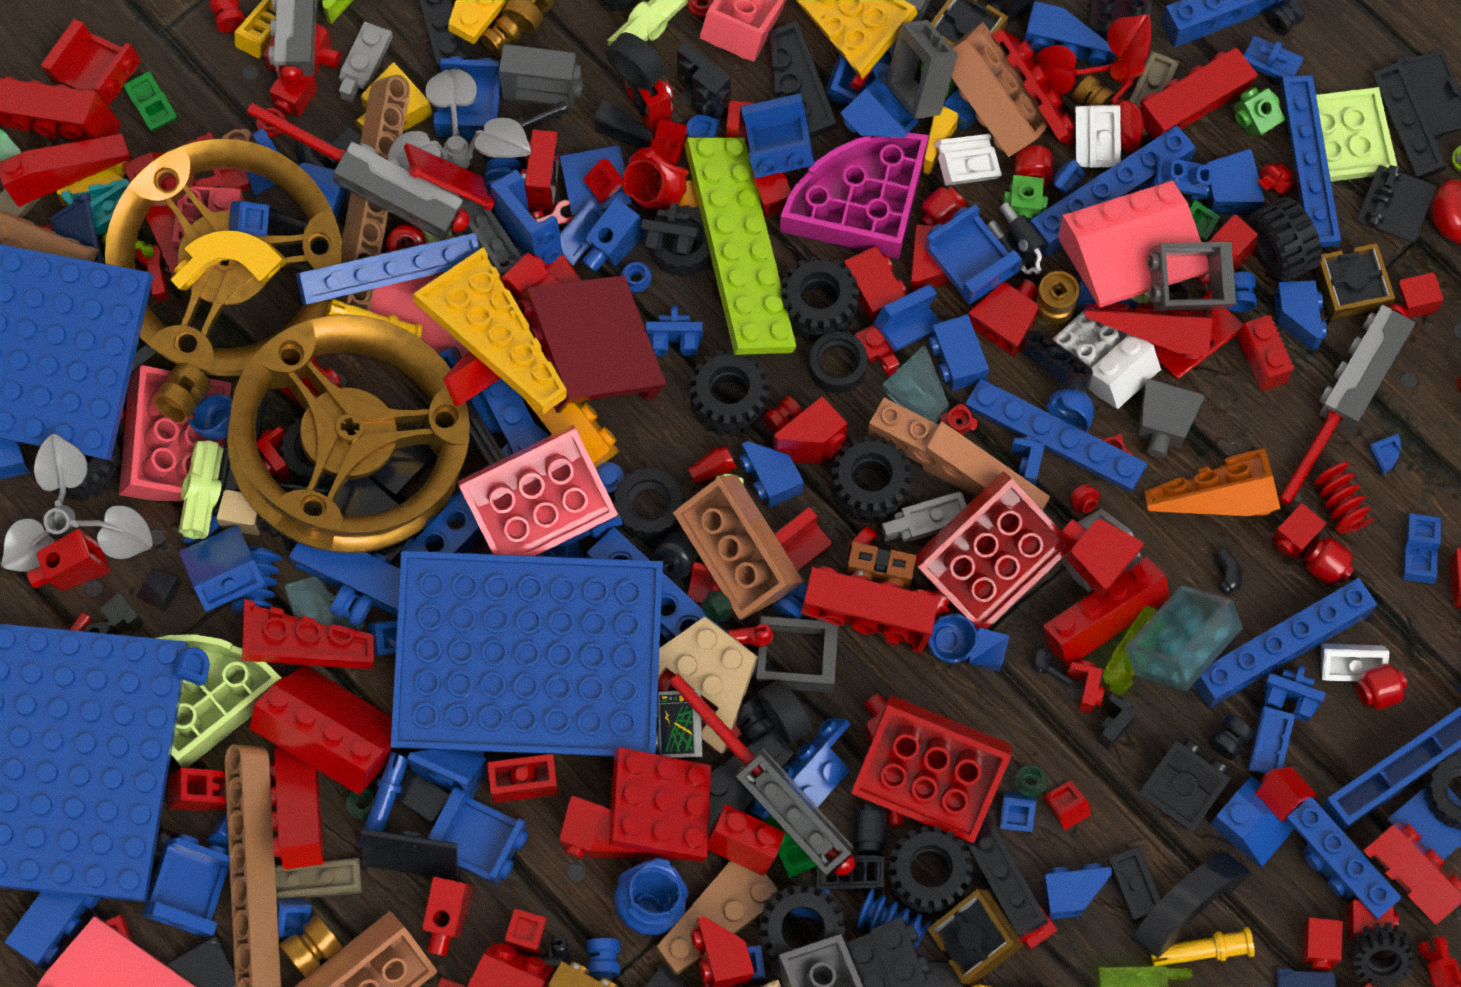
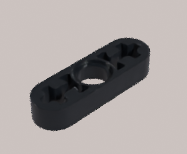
M1028 331L1025 334L1020 347L1023 355L1066 387L1079 391L1089 388L1093 370L1087 364L1042 332Z

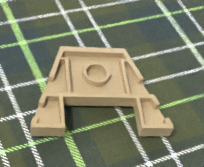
M703 617L659 648L658 680L667 668L675 674L679 673L692 688L700 690L701 695L718 707L715 714L732 731L733 727H735L738 718L737 714L743 696L746 694L758 656L708 617ZM707 724L702 730V739L721 754L725 753L728 746Z

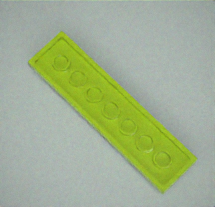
M687 138L684 147L734 355L793 353L796 343L788 311L784 309L782 303L785 299L781 298L782 287L760 198L752 180L753 170L745 138Z

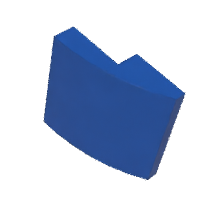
M619 145L559 156L568 201L570 202L571 216L576 215L588 200H592L602 210L607 209L615 198L625 205L632 204L631 197L624 193L623 185L607 202L600 203L583 180L594 166L603 159H608L623 179L625 168Z
M1424 787L1392 814L1388 820L1392 825L1399 821L1404 825L1409 822L1421 834L1422 838L1419 842L1427 850L1433 848L1444 860L1461 846V830L1445 826L1444 822H1439L1435 818L1434 813L1430 812L1428 808V802L1425 801L1426 789ZM1448 787V795L1452 802L1461 806V800Z

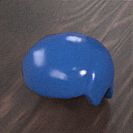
M1070 388L1058 390L1050 396L1047 403L1048 413L1075 427L1083 426V431L1085 432L1089 430L1095 409L1091 398L1085 392Z
M218 393L206 397L197 405L194 411V419H190L189 424L203 438L213 441L227 438L233 399Z
M951 614L942 616L934 621L932 634L927 642V646L932 656L944 663L961 662L969 658L978 645V632L973 622L963 615Z

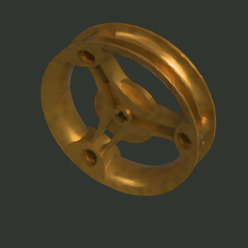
M209 139L193 142L171 150L151 162L131 181L121 195L109 223L105 246V264L135 269V245L138 232L147 212L152 205H169L185 232L178 250V265L185 259L190 261L193 257L184 248L204 235L218 231H228L230 211L211 212L193 194L190 187L194 180V174L214 169H237L260 175L274 182L297 202L306 215L309 223L305 228L304 234L292 236H255L268 242L273 247L303 243L304 255L285 257L288 262L282 268L309 264L312 269L339 264L342 259V240L336 219L326 197L313 179L284 155L256 143L235 139ZM167 176H173L177 179L176 187L170 191L161 189V182ZM185 194L188 195L203 215L192 225H190L174 204ZM317 240L326 241L329 244L327 252L322 255L314 254L311 250L313 243ZM229 260V265L224 266L222 261L212 265L189 287L192 291L181 325L167 327L157 318L147 304L139 337L156 350L157 353L175 364L187 363L198 368L204 374L241 376L255 353L274 336L301 322L325 317L326 312H329L326 309L331 299L303 305L299 313L289 324L261 342L238 348H215L208 337L224 307L237 305L252 299L267 284V282H260L243 264L236 260ZM203 299L213 305L200 332L190 327ZM186 337H194L197 341L195 350L189 353L183 352L181 350L182 340Z
M332 315L301 322L280 332L266 342L251 358L243 370L234 391L227 444L231 470L242 495L251 508L272 528L300 544L319 550L336 553H365L394 546L416 535L424 529L426 522L433 515L438 516L445 507L447 500L455 490L467 454L470 433L469 413L466 402L460 406H454L443 381L445 375L451 370L450 367L432 347L411 332L392 323L366 316ZM353 353L382 360L410 377L427 396L431 403L429 409L421 410L390 409L379 398L366 391L355 388H338L319 372L312 363L313 357L325 354ZM284 362H294V363H296V364H295V365H288V364H286V363H284ZM305 376L320 393V396L317 398L302 383L301 380ZM288 387L305 410L300 427V440L306 456L315 465L307 490H293L287 493L272 478L260 457L256 442V420L262 399L269 388L280 389ZM436 423H442L448 426V428L439 427ZM424 425V429L397 431V427ZM428 444L431 450L438 456L435 467L423 487L410 499L394 508L365 516H343L340 509L334 503L338 493L349 479L363 478L377 472L388 462L393 451L396 449ZM323 472L336 477L328 496L315 492ZM308 510L316 511L319 514V516H311L305 512Z

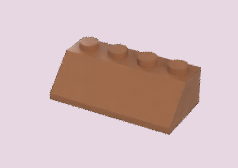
M981 22L951 46L958 54L951 78L958 86L961 97L966 102H969L976 111L978 121L987 127L994 136L993 139L996 146L1010 157L1037 140L1049 124L1038 108L1041 102L1039 100L1036 101L1028 93L1022 83L1024 78L1015 67L1012 68L1006 58L1007 54L1000 44L996 43L985 23Z
M737 475L719 476L673 512L739 620L780 600L804 582Z
M389 911L295 987H420L438 971L405 926Z

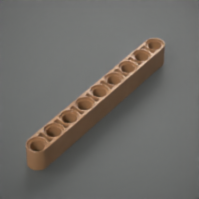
M398 74L375 81L372 84L360 143L372 147L377 155L386 160L392 144L403 134L410 96L408 81L405 77ZM352 192L342 238L341 263L381 254L388 211ZM374 289L334 299L370 311Z
M231 745L225 754V782L235 987H281L275 863L272 843L273 826L271 818L269 755L263 746Z

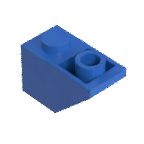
M1316 281L1279 282L1273 294L1277 324L1309 349L1317 350L1322 339L1326 338L1327 326L1326 321L1321 320L1320 310L1323 307V296L1321 291H1317Z
M749 441L742 443V455L739 456V460L745 473L751 472L755 480L752 485L760 501L764 499L770 508L803 493L804 482L790 455Z
M1095 863L1084 865L1082 870L1069 871L1068 867L1050 869L1049 874H1045L1042 879L1046 914L1049 919L1080 917L1112 874L1111 867L1102 868L1101 864Z

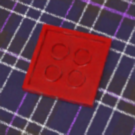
M619 747L614 752L608 845L703 862L707 858L711 765Z

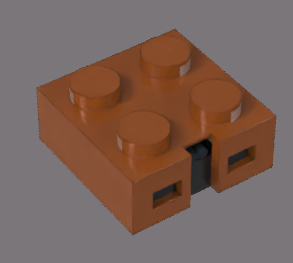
M853 542L847 576L859 574L867 577L872 582L880 584L882 582H892L899 585L901 589L910 590L917 555L895 550H882L875 546Z

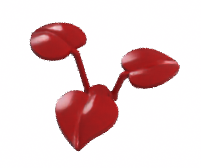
M1150 15L1122 17L1110 25L1107 33L1108 46L1114 54L1119 56L1117 60L1108 65L1075 69L1076 55L1066 46L1052 45L1042 49L1036 56V65L1040 64L1049 77L1046 83L1050 90L1053 88L1058 94H1066L1074 88L1075 75L1109 70L1114 80L1123 83L1111 100L1112 105H1120L1121 150L1128 152L1138 151L1144 126L1141 111L1137 105L1129 100L1119 102L1118 100L1127 88L1133 85L1132 79L1144 73V62L1148 57L1151 42Z

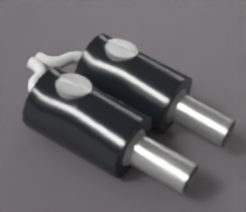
M1008 202L1004 203L999 209L1010 223L1007 226L1009 234L1005 235L996 221L990 222L987 227L1009 253L1015 250L1021 257L1022 261L1019 272L1014 276H1019L1022 273L1031 274L1032 272H1035L1037 275L1042 270L1040 267L1041 252L1046 248L1047 244L1025 215L1018 217ZM1037 255L1035 267H1031L1033 265L1031 258Z

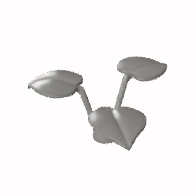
M459 69L444 70L432 77L425 89L426 98L432 105L440 108L451 106L453 136L445 142L444 149L438 141L430 142L426 133L411 131L402 134L394 141L389 150L388 158L399 161L404 166V169L408 171L410 165L404 145L409 143L466 169L470 164V159L473 158L474 148L483 155L497 158L531 155V148L522 126L510 118H495L488 121L484 126V131H476L468 147L467 141L458 134L456 105H471L476 99L477 87L474 79L468 73Z
M52 434L39 448L34 464V474L37 483L42 489L53 491L60 488L58 499L55 501V507L45 514L44 526L35 519H21L9 528L4 541L1 567L23 572L40 566L36 556L37 552L56 541L49 535L51 533L61 534L72 526L102 527L97 535L99 547L107 556L116 559L130 558L150 550L153 546L152 533L145 519L136 510L122 505L110 507L105 513L104 521L76 520L74 511L70 507L63 505V500L66 494V487L74 488L84 481L88 471V463L78 447L58 434Z

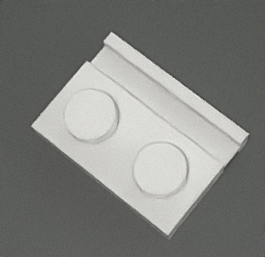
M1120 105L1076 106V162L1081 167H1113L1121 162Z
M991 134L942 139L935 143V148L939 149L940 156H938L946 186L994 180L1002 176L995 148L991 147L990 144Z

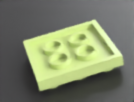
M1379 87L1316 95L1331 182L1375 176L1379 164L1388 168L1389 165L1397 166Z

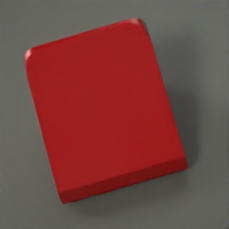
M1071 780L1043 796L1064 830L1091 815L1088 800Z

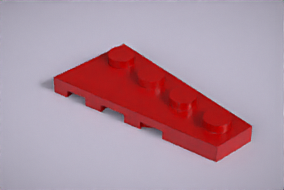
M1002 28L995 32L992 36L996 43L1002 44L1010 52L1006 58L1012 68L1015 67L1021 76L1025 75L1027 78L1022 83L1028 93L1036 101L1041 100L1042 103L1038 105V108L1058 140L1068 146L1076 142V133L1074 131L1076 124L1068 113L1064 114L1060 105L1063 104V101L1055 89L1052 88L1050 90L1046 83L1049 77L1040 64H1035L1032 58L1035 53L1026 40H1019Z
M247 599L243 601L242 661L372 669L374 664V635L336 624L331 626L317 623L315 618L304 615L302 618L284 614L283 609L272 606L270 609L255 606L254 601Z

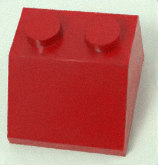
M822 396L774 435L773 450L790 455L794 463L822 465L828 459L833 461L836 455L840 456V450L845 446L848 423Z
M493 942L483 954L467 987H548L554 968L546 965L540 958L528 957L516 952L508 944Z

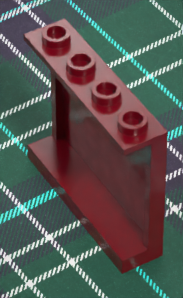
M625 275L527 287L516 301L529 324L531 334L534 338L538 339L545 358L548 362H551L567 389L566 398L554 406L556 413H561L568 403L641 393L643 400L654 399L665 387L666 381Z

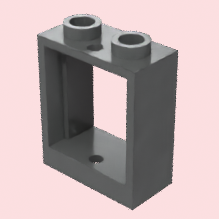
M928 20L902 23L885 84L914 119L941 115L958 54ZM921 58L925 66L920 84L918 85L914 78Z
M503 45L499 76L504 100L558 106L557 103L564 101L567 107H575L576 97L581 98L583 91V79H581L582 65H577L576 53Z
M1232 242L1160 243L1149 249L1147 268L1151 271L1152 280L1149 288V297L1151 302H1153L1154 311L1225 309L1236 304ZM1166 256H1208L1211 299L1169 300Z
M761 616L760 624L769 625L772 631L824 635L822 675L765 671L767 646L759 647L758 658L751 676L757 677L756 687L764 688L780 679L791 690L833 693L838 626L820 620Z

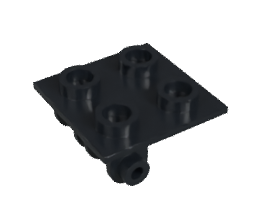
M1092 0L1089 28L1108 42V29L1119 18L1149 14L1151 21L1152 2L1144 0Z
M1379 164L1357 222L1415 243L1437 186L1403 174L1397 166L1389 165L1388 168Z

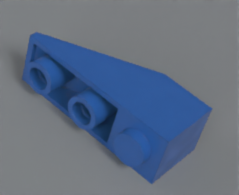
M1034 1L1025 37L1033 51L1040 52L1042 49L1052 45H1062L1072 50L1076 55V59L1088 61L1092 65L1103 66L1112 63L1114 53L1110 50L1108 42L1066 9Z

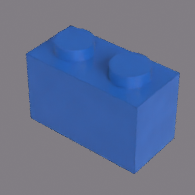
M968 314L934 324L931 337L928 338L929 348L933 355H938L941 365H938L941 379L944 383L948 382L951 391L975 385L980 378L987 381L989 367Z

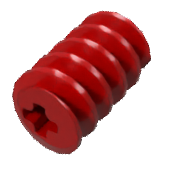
M1342 462L1321 472L1314 483L1318 489H1322L1320 497L1323 500H1328L1325 507L1328 511H1333L1330 518L1333 522L1338 523L1335 529L1341 534L1358 531L1375 520V518H1365V515L1371 511L1370 506L1361 508L1359 506L1366 499L1365 495H1354L1361 488L1360 484H1349L1355 477V474H1344L1343 472L1350 466L1349 462Z

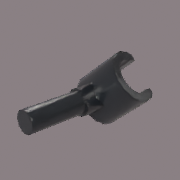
M1038 650L1032 660L1033 670L1038 673L1053 675L1070 686L1074 679L1050 665L1053 655L1047 651Z

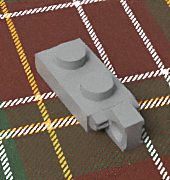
M367 22L363 23L340 71L339 81H342L339 92L341 93V99L353 102L359 88L365 89L366 86H370L392 40V31Z
M959 491L902 508L901 512L894 514L895 520L882 524L881 532L885 542L902 537L903 542L914 541L938 534L967 506L963 494Z

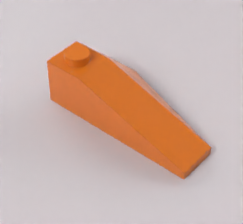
M1265 448L1224 459L1225 465L1210 470L1208 466L1198 469V474L1191 479L1176 478L1144 491L1148 511L1264 516L1281 508Z

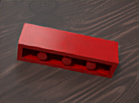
M1237 47L1228 53L1221 51L1206 66L1197 65L1182 80L1178 78L1173 79L1160 93L1152 92L1140 101L1141 107L1139 108L1143 117V127L1153 140L1176 125L1182 130L1250 89L1258 74Z
M1147 557L1143 558L1125 570L1102 598L1094 591L1044 624L1043 629L1048 648L1068 668L1070 662H1077L1168 601L1170 594L1166 575Z
M274 748L275 762H269L271 781L276 782V786L270 787L272 806H277V811L271 812L273 831H278V836L272 837L274 856H281L284 870L324 864L319 771L284 749Z

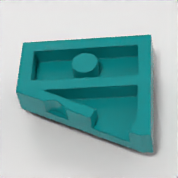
M127 179L113 181L108 185L88 186L89 191L72 194L68 190L62 192L61 196L66 204L70 205L78 195L83 193L90 194V206L98 237L108 230L114 209L130 182Z

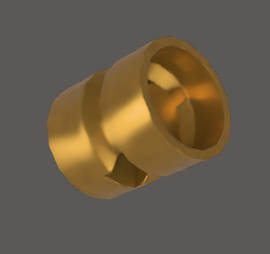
M509 0L502 10V15L507 16L517 26L519 31L533 34L542 22L543 14L549 11L555 0Z
M1054 271L1043 277L1035 300L1039 305L1037 315L1042 321L1052 325H1059L1067 322L1072 317L1079 296V285L1071 274L1064 271Z
M178 363L167 377V382L163 383L152 397V402L155 408L166 418L174 422L185 423L197 408V403H200L211 389V383L207 376L198 368L187 363Z
M318 915L302 926L303 934L301 936L298 934L291 935L279 944L305 978L320 967L321 958L328 960L343 948Z

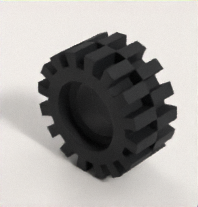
M1379 922L1373 923L1374 929L1372 930L1369 929L1368 925L1363 927L1364 934L1357 932L1354 935L1355 940H1352L1350 944L1356 974H1359L1362 981L1368 979V982L1373 986L1376 981H1379L1380 987H1386V981H1391L1392 985L1398 984L1396 979L1398 977L1402 981L1407 978L1406 972L1412 973L1413 965H1415L1414 952L1408 933L1406 931L1402 932L1401 927L1398 925L1392 929L1391 923L1385 922L1384 928H1380ZM1381 950L1394 951L1391 956L1384 959L1371 957L1374 953Z

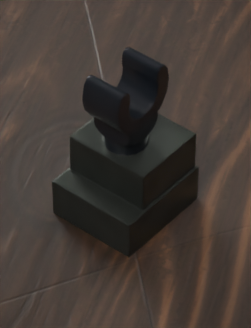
M119 592L109 599V602L99 608L107 619L88 625L84 632L94 633L95 631H100L102 634H112V631L116 629L121 633L129 626L135 631L145 623L127 599Z

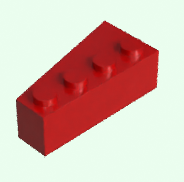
M9 76L0 78V126L27 133L32 128L45 138L56 140L57 135L72 142L117 135L121 122L100 98V94L92 89L84 88L83 90H77L62 84L51 86L36 80L24 82Z
M812 567L801 614L836 626H843L846 622L851 624V628L857 633L866 636L879 633L885 637V642L897 646L899 642H906L912 645L911 651L922 654L932 634L939 598L932 596L930 592L916 589L909 591L901 589L899 585L892 582H882L880 584L869 581L863 575L851 574L847 576L837 573L835 569L830 567Z

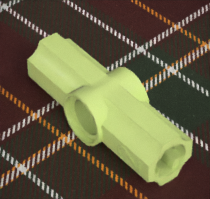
M650 0L648 3L646 1L639 3L630 13L628 21L608 39V45L610 46L624 32L634 34L645 42L656 40L666 29L668 21L688 3V0Z
M197 441L194 444L190 471L186 475L181 489V499L184 500L179 533H182L184 537L205 539L208 536L212 510L221 492V481L218 480L223 448L219 446V443Z

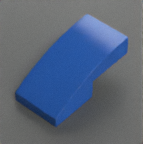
M1409 513L1404 544L1402 580L1429 584L1435 583L1437 579L1438 549L1441 544L1440 517Z

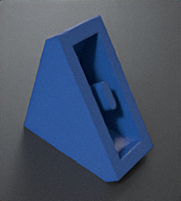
M305 162L300 164L299 167L313 179L326 197L337 222L348 190L333 183L335 170Z

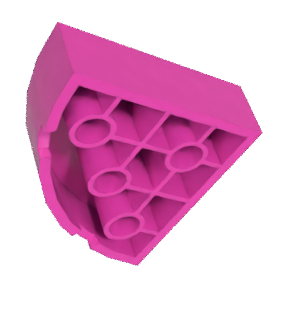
M908 133L904 138L881 136L871 138V136H866L836 147L814 163L815 165L808 169V173L795 185L789 194L781 214L780 232L862 251L877 246L882 255L886 254L888 257L899 259L929 135Z

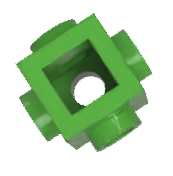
M1252 87L1241 93V100L1232 105L1236 111L1235 118L1238 124L1245 129L1249 137L1262 135L1286 120L1279 108L1280 101L1270 88L1257 90L1256 87Z
M1013 175L1009 191L1004 192L1003 204L1008 202L1018 217L1025 215L1029 221L1047 209L1048 196H1043L1044 178Z

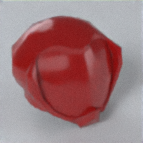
M652 146L641 148L628 158L629 164L623 174L625 182L623 190L626 195L631 196L638 205L653 212H658V209H670L671 202L678 203V205L681 203L686 192V177L689 174L687 169L677 167L668 159L656 154Z
M1448 179L1442 183L1433 196L1431 214L1434 225L1440 234L1460 246L1461 180Z

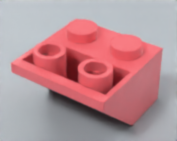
M190 187L193 194L211 212L230 211L231 202H245L241 189ZM187 194L177 201V208L190 225L203 217ZM175 216L172 243L180 246L185 232Z

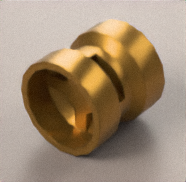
M502 15L495 21L493 28H487L480 36L485 47L496 57L502 55L504 44H515L522 38L517 26L505 15Z
M1091 74L1078 85L1072 98L1079 104L1084 103L1086 106L1109 105L1115 93L1108 87L1103 88L1100 86L1099 80Z

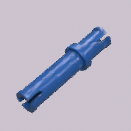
M390 751L382 778L377 779L376 785L378 789L364 829L384 832L396 795L401 793L403 788L400 783L408 764V756H401V753ZM361 837L357 843L360 847H362Z

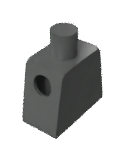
M1147 378L1141 397L1138 436L1150 440L1147 451L1149 455L1156 458H1165L1168 446L1181 448L1200 410L1205 395Z

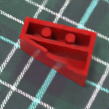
M1399 821L1388 828L1363 851L1370 858L1374 856L1386 869L1384 871L1391 880L1395 879L1407 892V896L1437 925L1461 904V878L1456 873L1450 876L1442 867L1445 863L1443 858L1433 848L1427 850L1419 842L1422 836L1409 822L1404 825Z

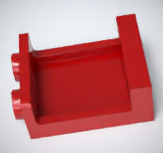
M74 19L40 66L51 82L66 85L71 89H92L98 92L100 98L109 106L113 99L119 95L121 88L130 75L136 71L141 59L132 45L125 43L121 47L91 34L83 22Z

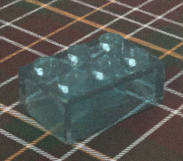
M1181 585L1125 646L1136 676L1187 692L1243 627L1233 599Z

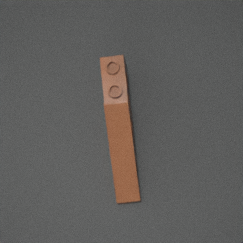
M884 397L869 423L868 436L871 439L877 441V436L883 437V443L888 444L891 440L896 444V451L902 449L906 457L922 464L924 471L975 497L1004 471L1042 511L1049 501V495L942 421L938 425Z

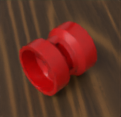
M239 0L209 1L211 11L216 15L215 23L219 32H235L244 22L245 17L243 11L239 9Z
M786 396L780 401V405L776 409L771 408L765 412L763 419L775 435L801 414L803 410L792 397Z

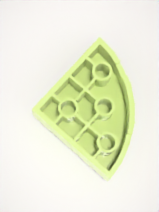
M168 635L155 639L187 641L189 648L197 647L202 649L207 654L210 662L206 684L198 686L183 680L171 756L181 768H188L252 717L255 703L273 684L282 678L266 662L242 661V648L236 647L230 642L200 635Z

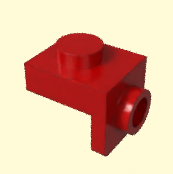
M659 119L656 125L655 137L651 143L655 153L677 166L684 151L687 126Z
M281 426L265 431L257 441L258 451L270 475L275 474L279 481H283L291 475L287 464L276 451V449L283 445L282 438L286 434Z
M1078 660L1076 663L1070 662L1066 675L1085 681L1078 711L1091 714L1095 705L1101 706L1105 687L1099 686L1103 669L1096 668L1094 663L1085 660Z

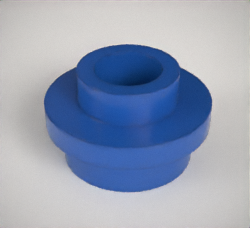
M632 262L626 265L621 272V276L625 275L631 292L644 291L651 283L650 269L640 262ZM639 275L642 279L638 282H633L631 277Z

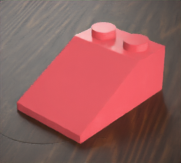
M714 0L707 10L699 39L709 42L715 47L732 52L740 58L754 62L763 49L770 31L773 29L787 0Z

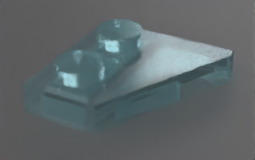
M924 345L882 384V390L898 405L934 423L949 408L928 349Z
M316 576L285 584L284 590L293 616L302 618L304 615L315 618L317 623L331 626L336 624L363 631V623L360 627L351 624L348 618L344 616L338 617L330 613L336 596L330 594L327 591V587Z

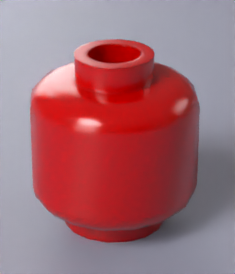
M1040 145L1024 147L1017 152L1014 158V174L1044 178L1043 188L1046 187L1054 178L1053 154L1049 149Z
M951 186L948 189L938 187L922 203L921 208L925 213L922 220L928 226L944 225L952 220L953 215L958 210L964 208L967 202Z
M406 223L398 225L390 232L387 237L386 247L387 252L404 249L408 245L413 247L426 244L427 242L420 228ZM407 237H410L413 242L408 241ZM403 238L405 240L404 246L402 245Z
M1332 538L1317 539L1304 556V560L1307 561V571L1326 585H1333L1338 581L1345 582L1354 570V567L1351 566L1353 559L1351 551Z
M1384 663L1362 672L1359 676V682L1356 683V691L1364 706H1370L1372 709L1380 711L1400 703L1404 699V689L1407 688L1408 684L1401 670H1396L1392 665Z

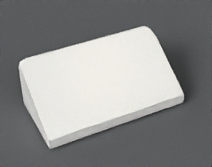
M1322 643L1320 650L1321 679L1326 681L1359 682V676L1365 670L1384 663L1388 664L1389 650L1382 645Z

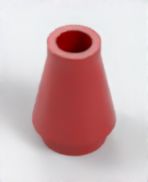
M726 445L719 449L716 446L697 463L689 467L688 470L697 485L701 482L715 479L717 476L731 474L730 471L737 468Z

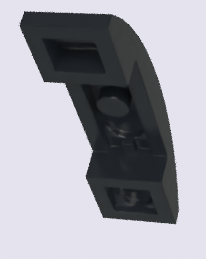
M1227 852L1210 859L1188 874L1160 900L1134 933V940L1158 959L1181 938L1180 930L1222 892L1229 895L1251 875V871Z

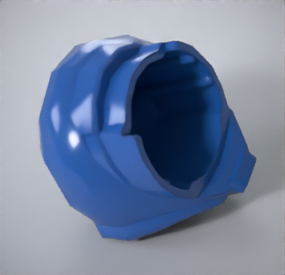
M655 857L654 860H647L619 875L618 886L614 893V903L617 916L627 928L641 935H660L670 931L685 914L686 899L689 894L687 886L675 867L670 865L669 860Z

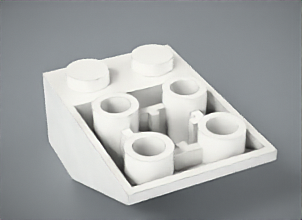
M1085 309L1061 330L1053 340L1093 370L1088 389L1100 399L1119 409L1145 385L1147 378L1151 379L1161 370L1154 346L1143 339L1085 317Z

